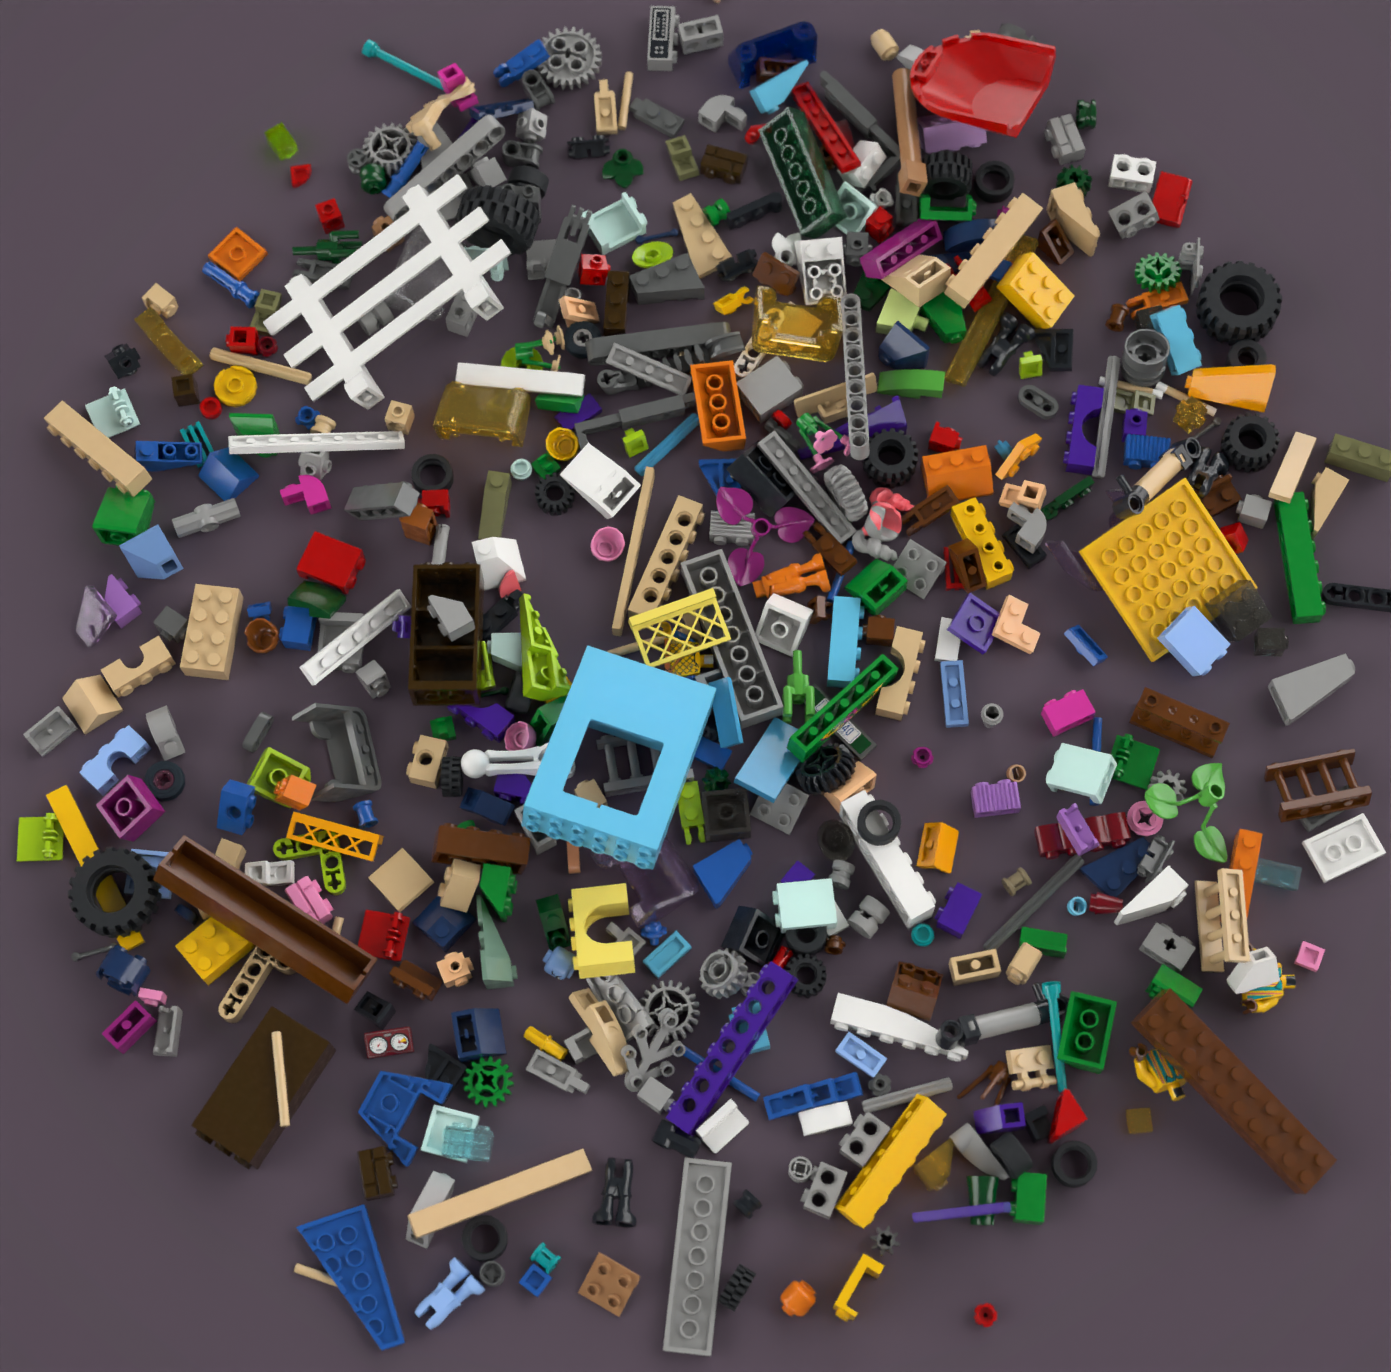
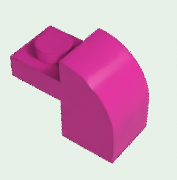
M456 63L437 72L446 94L452 93L460 84L463 85L466 81L464 73ZM473 92L463 98L453 100L451 103L454 108L457 107L462 112L468 109V107L478 104L479 101Z
M300 475L298 477L301 484H290L280 490L285 506L306 500L311 515L331 509L323 483L314 476Z

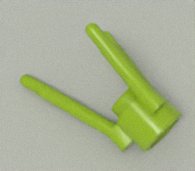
M481 641L485 670L481 671V691L492 689L496 685L493 676L491 654L487 652V643Z

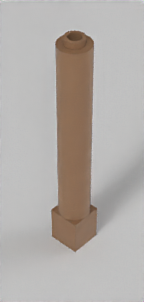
M900 68L892 74L901 169L898 173L900 193L920 197L928 183L926 164L922 163L916 102L910 84L911 70Z

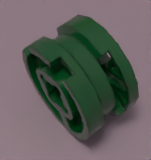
M1091 99L1090 103L1084 102V100H1077V129L1089 127V124L1091 129H1095L1097 117L1095 99Z

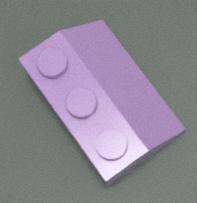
M939 115L917 118L919 139L925 153L931 154L946 149L957 151L964 146L974 148L981 146V143H987L986 130Z

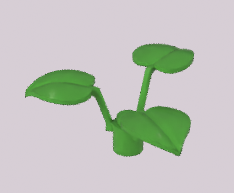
M1222 763L1205 764L1195 769L1191 780L1193 786L1200 790V792L1182 801H1176L1177 797L1174 790L1163 783L1154 784L1145 792V800L1148 807L1154 814L1163 819L1175 818L1178 815L1177 806L1198 799L1202 806L1210 807L1201 825L1202 831H1198L1194 835V845L1203 857L1220 863L1227 862V849L1222 834L1214 826L1206 828L1214 809L1217 808L1216 803L1224 797L1225 793Z

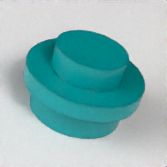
M927 924L916 925L911 933L912 941L920 947L930 945L934 939L933 929Z

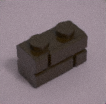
M707 144L700 165L701 174L709 179H714L715 177L723 179L727 184H741L748 164V155Z
M385 1146L358 1151L357 1155L365 1199L371 1201L394 1196V1189L398 1188L396 1174H391L390 1166L394 1165L392 1151L388 1152Z

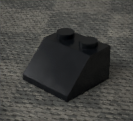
M738 906L721 947L723 949L728 948L731 951L735 950L747 962L763 968L764 965L773 961L784 933H781L780 927H776L775 920L757 908Z

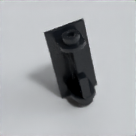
M604 135L592 136L591 140H584V137H573L571 141L567 142L568 146H572V149H568L569 157H573V159L588 158L587 150L590 149L592 157L606 156V154H610V146H605V143L609 142V138H605Z
M747 249L736 254L737 263H735L733 257L718 262L719 265H716V270L719 273L717 277L724 282H730L737 279L738 275L753 272L758 263V260L755 259L757 257L755 249Z

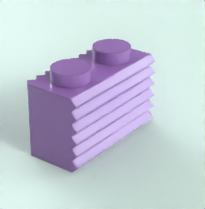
M1004 779L998 781V784L989 785L988 782L976 783L970 792L974 818L1019 813L1021 805L1017 782Z

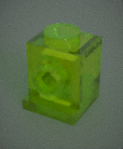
M282 122L264 132L268 144L280 160L289 158L298 151L296 141Z

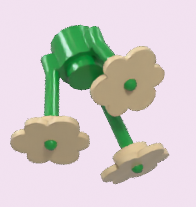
M559 325L556 332H554V337L549 330H546V334L540 340L515 343L516 360H522V365L530 364L551 368V371L558 372L560 369V355H558L557 361L553 360L552 364L529 359V357H534L533 348L543 346L544 349L549 351L550 355H553V341L557 345L559 344L562 350H565L563 331Z

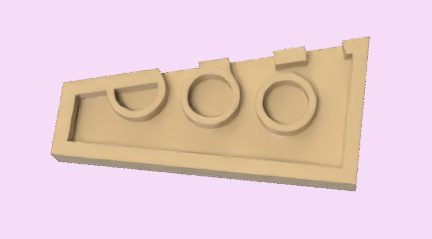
M690 193L673 202V208L689 257L701 279L717 271L716 265H719L718 262L732 256Z

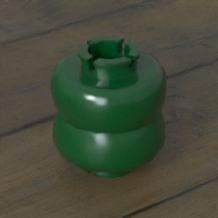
M368 163L361 168L360 179L363 191L375 195L386 188L387 182L383 167L379 164Z

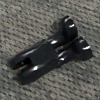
M1003 312L1000 316L999 323L1001 329L997 336L993 337L991 344L980 355L976 364L983 369L992 357L997 359L989 371V374L992 376L1000 373L1009 358L1016 354V350L1023 343L1030 342L1036 336L1035 331L1030 326L1022 323L1018 327L1017 319L1007 312ZM1017 329L1012 340L1008 342V337Z
M1201 447L1200 456L1192 459L1191 471L1186 478L1191 487L1199 491L1198 497L1200 499L1208 495L1213 482L1219 475L1224 476L1230 467L1228 459L1221 452H1216L1211 459L1210 465L1206 466L1212 453L1209 447Z
M608 1158L605 1166L604 1189L601 1193L603 1195L600 1209L593 1213L592 1223L601 1226L613 1224V1204L615 1199L618 1200L615 1225L624 1228L636 1227L637 1219L630 1211L633 1161L625 1159L623 1178L614 1177L616 1158Z

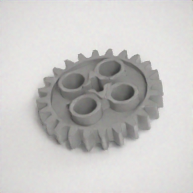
M564 27V32H560L557 28L555 35L549 32V39L542 38L543 45L550 57L537 67V71L541 73L542 79L546 78L547 84L553 81L555 88L561 84L562 90L565 89L566 85H569L570 89L573 90V85L576 84L581 88V82L588 85V78L595 79L594 73H599V66L602 65V54L600 52V45L596 44L595 38L591 39L590 33L583 35V29L577 33L575 32V27L571 31Z

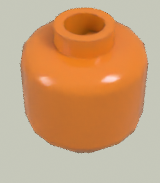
M803 1280L800 1282L792 1281L781 1294L780 1299L783 1303L781 1308L791 1317L794 1314L803 1317L815 1304L816 1298L814 1295L816 1292Z

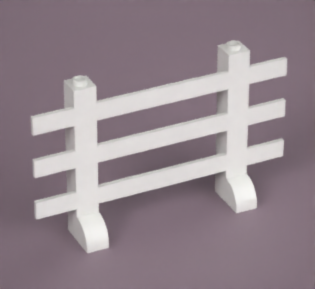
M459 174L455 175L430 195L419 184L410 188L402 196L410 210L315 283L312 284L307 277L300 274L293 277L285 286L292 300L263 321L269 333L274 336L302 314L313 330V333L284 354L291 368L297 367L322 347L332 360L334 365L304 387L313 402L343 380L346 382L344 387L351 400L367 410L385 398L364 364L462 290L465 292L464 297L470 307L486 321L504 309L482 275L512 253L501 239L472 261L461 242L490 220L479 206L453 227H450L439 211L468 188ZM420 225L432 243L333 317L322 298ZM442 257L453 276L354 350L343 331Z

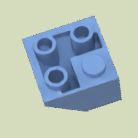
M158 524L119 545L138 578L166 579L184 569Z

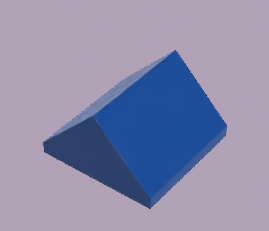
M229 447L210 452L198 475L223 501L236 498L260 477L238 454H229Z

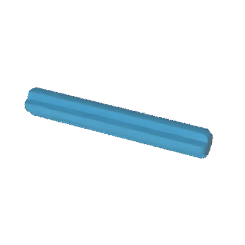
M692 413L634 467L636 473L644 476L646 467L655 466L699 425L698 415Z

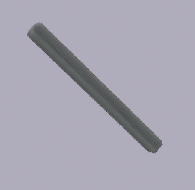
M1075 854L983 945L984 950H997L1083 865L1084 860L1078 854Z

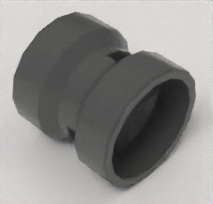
M488 1261L480 1269V1278L487 1286L498 1287L504 1282L505 1271L498 1262Z

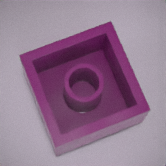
M127 775L96 804L118 837L132 842L165 813V810L143 780Z

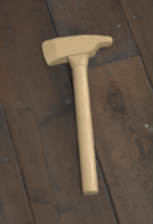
M687 613L681 619L686 626L692 628L696 617ZM698 620L694 629L701 632ZM684 628L678 630L687 636L690 632ZM692 632L690 637L701 645L703 642L702 636ZM656 636L652 644L655 646L663 644L664 638L667 637ZM652 638L645 639V641L650 643ZM637 642L608 650L607 652L622 656L639 651Z

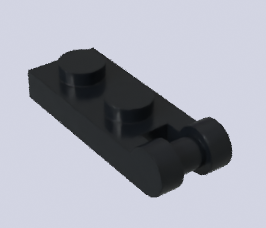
M773 192L726 213L727 226L730 230L741 228L747 222L763 218L767 213H779L782 210L781 193Z

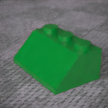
M1071 991L1057 1060L1076 1069L1100 1074L1104 1069L1117 1001Z

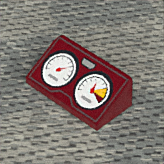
M410 1026L364 1033L368 1059L414 1052L412 1029Z

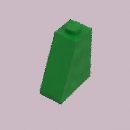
M945 291L922 305L920 314L924 318L929 319V325L943 343L950 342L956 344L965 340L967 331L961 306L945 295Z
M568 695L561 696L537 709L529 724L536 732L537 740L535 744L541 747L550 741Z

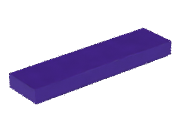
M1010 1202L916 1212L912 1213L915 1222H929L1006 1213L1011 1211Z

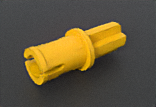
M529 1026L524 1033V1038L538 1046L540 1051L547 1052L559 1061H562L568 1052L567 1048L552 1040L551 1035L546 1036L533 1026Z

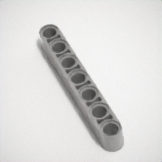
M486 115L394 194L384 205L385 213L395 222L410 210L402 198L410 188L419 184L430 195L455 175L459 174L460 176L504 137V127L492 115Z

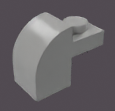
M718 95L710 98L698 112V121L701 125L715 133L724 121L742 131L747 125V114L742 109L734 107L733 97Z
M1013 502L1008 510L1007 517L1022 527L1017 533L1015 542L1033 554L1043 540L1047 527L1046 518L1039 508H1036L1031 514L1027 507Z
M167 705L146 713L150 731L164 761L185 753V748L177 733L176 725Z

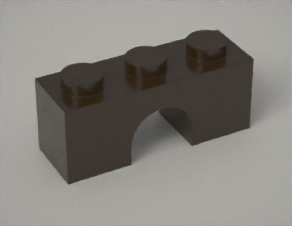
M608 270L603 327L604 337L626 334L627 302H629L630 292L629 271Z

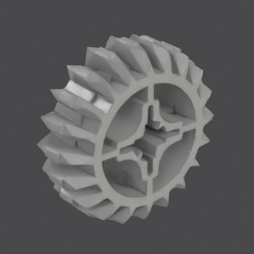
M392 122L389 127H386L384 123L381 129L375 127V133L369 131V138L364 140L363 150L365 151L364 154L368 157L367 164H379L384 168L389 178L393 173L397 174L417 142L413 132L410 133L407 127L403 129L401 124L395 127ZM382 143V146L376 151L377 147ZM405 148H407L405 153L400 157V154L404 152Z
M842 464L828 469L824 473V481L831 500L850 523L863 518L867 514L868 506L865 495L855 476Z
M669 980L668 987H665L664 981H660L661 988L657 989L656 985H651L653 993L645 990L644 994L648 999L640 998L639 1000L642 1005H645L642 1007L651 1019L658 1020L660 1011L666 1008V1002L668 1007L674 1009L677 1015L688 1011L685 1021L678 1027L675 1026L669 1029L664 1041L668 1043L671 1036H673V1041H678L677 1035L679 1034L685 1039L687 1037L684 1032L685 1030L689 1033L694 1031L690 1024L698 1025V1020L693 1017L700 1016V1011L693 1010L699 1007V1002H692L696 998L695 993L687 996L690 988L687 986L682 991L681 982H678L677 986L673 987V980ZM668 995L678 996L686 1004L673 1003ZM662 996V1005L655 1009L654 1012H650L653 1002ZM656 1024L650 1026L648 1036L651 1037L657 1032L659 1026Z

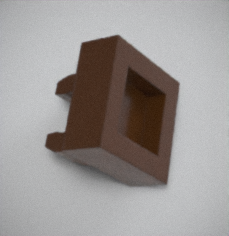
M816 596L807 602V607L814 610L809 621L810 624H817L821 620L827 621L832 618L831 614L825 613V609L831 608L832 604L825 602L824 596Z

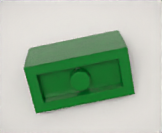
M1022 926L1018 950L1022 943H1028L1041 951L1042 955L1064 958L1067 953L1066 943L1068 934Z

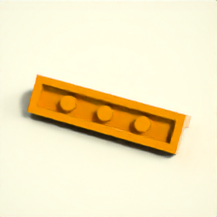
M293 812L286 838L374 862L378 844L382 845L384 836ZM296 822L305 824L309 833L302 837L293 835ZM310 826H314V827H317V828H315L314 830H311ZM320 829H325L330 836V839L323 843L318 842L314 835ZM331 831L339 834L333 836ZM311 835V837H312L313 840L306 839V838ZM342 835H347L352 844L344 849L340 848L335 839ZM352 837L358 838L360 840L355 842ZM332 841L335 846L328 845V843ZM363 841L372 842L370 855L361 854L357 845ZM354 847L356 852L350 851L349 849Z

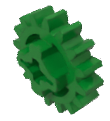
M1156 252L1153 257L1147 254V259L1141 257L1140 263H1136V283L1142 284V289L1148 287L1149 292H1152L1154 289L1158 293L1161 292V289L1168 292L1169 287L1175 288L1176 283L1180 282L1182 270L1179 267L1180 262H1174V256L1167 258V253L1159 256V253Z
M489 1056L486 1062L483 1057H480V1064L477 1065L473 1061V1069L465 1070L469 1077L463 1078V1081L468 1083L464 1087V1091H471L468 1098L470 1100L476 1098L475 1104L477 1106L483 1102L485 1108H488L489 1103L497 1107L498 1100L505 1103L504 1095L511 1096L512 1094L508 1087L514 1086V1082L509 1081L513 1077V1073H506L509 1066L507 1064L501 1066L502 1060L500 1058L495 1063L492 1056ZM492 1067L496 1069H494L493 1071H485L483 1068ZM477 1074L478 1083L473 1087V1080ZM482 1075H484L489 1080L492 1079V1083L495 1089H493L488 1084L485 1085V1081ZM504 1077V1085L500 1090L499 1081ZM484 1093H491L494 1096L484 1097L481 1095H483Z

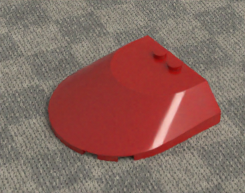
M976 32L971 33V37L959 39L958 35L942 39V44L935 48L932 45L929 46L917 57L910 72L911 89L918 102L934 114L992 133L1017 138L1049 86L1056 58V47L993 33Z

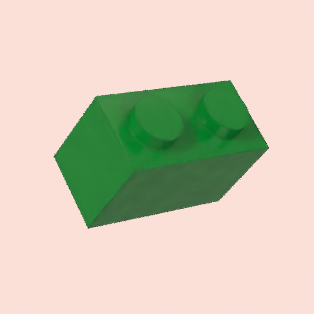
M1024 1172L1017 1179L1012 1178L1011 1192H1015L1014 1201H1010L1011 1211L1009 1215L1013 1216V1222L1042 1225L1044 1223L1047 1174Z

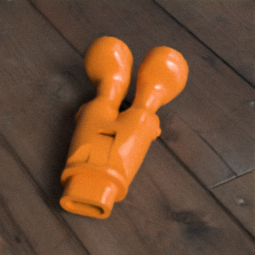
M821 553L815 554L805 564H790L785 568L761 576L762 580L752 582L756 598L764 596L769 598L773 593L780 596L801 593L808 586H819L823 592L831 591ZM808 572H817L807 577H800Z

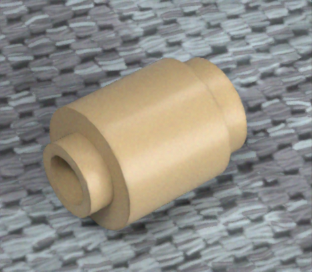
M880 29L871 36V44L882 60L890 61L897 56L899 47L889 32Z

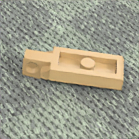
M607 79L599 80L600 92H595L594 94L597 135L618 134L614 91H608Z

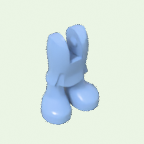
M456 1257L449 1263L451 1272L442 1283L439 1282L437 1288L417 1306L414 1312L420 1318L431 1307L436 1310V1313L426 1323L430 1330L440 1325L456 1307L461 1306V1302L472 1294L480 1295L486 1290L477 1278L471 1274L455 1293L452 1291L460 1281L471 1273Z

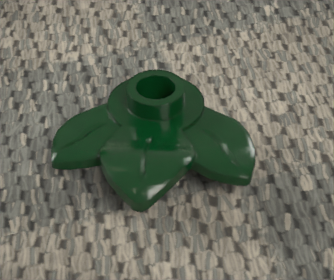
M626 149L617 150L613 154L612 160L606 162L602 170L603 179L615 178L616 183L622 188H627L632 184L634 175L640 176L644 173L643 164L639 160L634 159L631 152Z

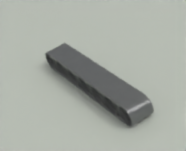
M715 322L597 337L587 340L585 347L588 363L598 366L607 364L605 362L614 342L653 359L673 356L676 353L679 355V352H684L685 349H688L690 353L694 352L695 344H698L701 349L706 348L705 343L707 340L718 335L731 333L728 322Z

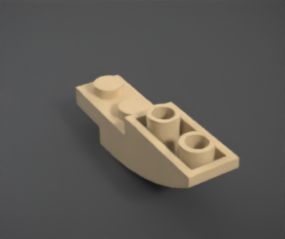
M590 988L572 992L569 1000L593 1035L589 1041L613 1076L627 1073V1065L621 1055V1049L627 1045L619 1022L606 1000L599 1002Z

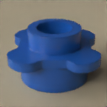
M303 406L295 418V422L311 430V427L315 426V418L317 415H320V412L314 411L311 407Z

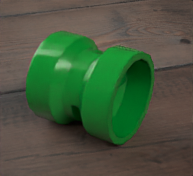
M722 198L715 201L714 205H708L703 208L705 216L713 227L719 224L720 220H726V213L731 212L727 203Z

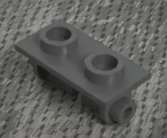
M1162 835L1153 837L1147 849V852L1152 854L1153 857L1145 854L1137 867V874L1146 877L1145 883L1155 879L1164 870L1162 865L1173 854L1174 840L1166 843L1165 837Z

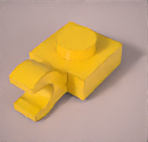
M741 287L736 293H729L713 303L715 310L723 315H729L735 312L736 308L741 306L742 303H752V297L748 296L744 299V294L750 291L749 288Z

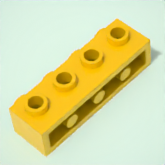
M976 497L953 506L950 516L962 540L968 538L978 547L987 582L985 587L988 590L1010 581L1014 567L1011 560L1006 559L1004 555L1005 550L1000 540L997 541L994 535L995 528L992 522H988L985 517L986 511L983 504L978 503Z

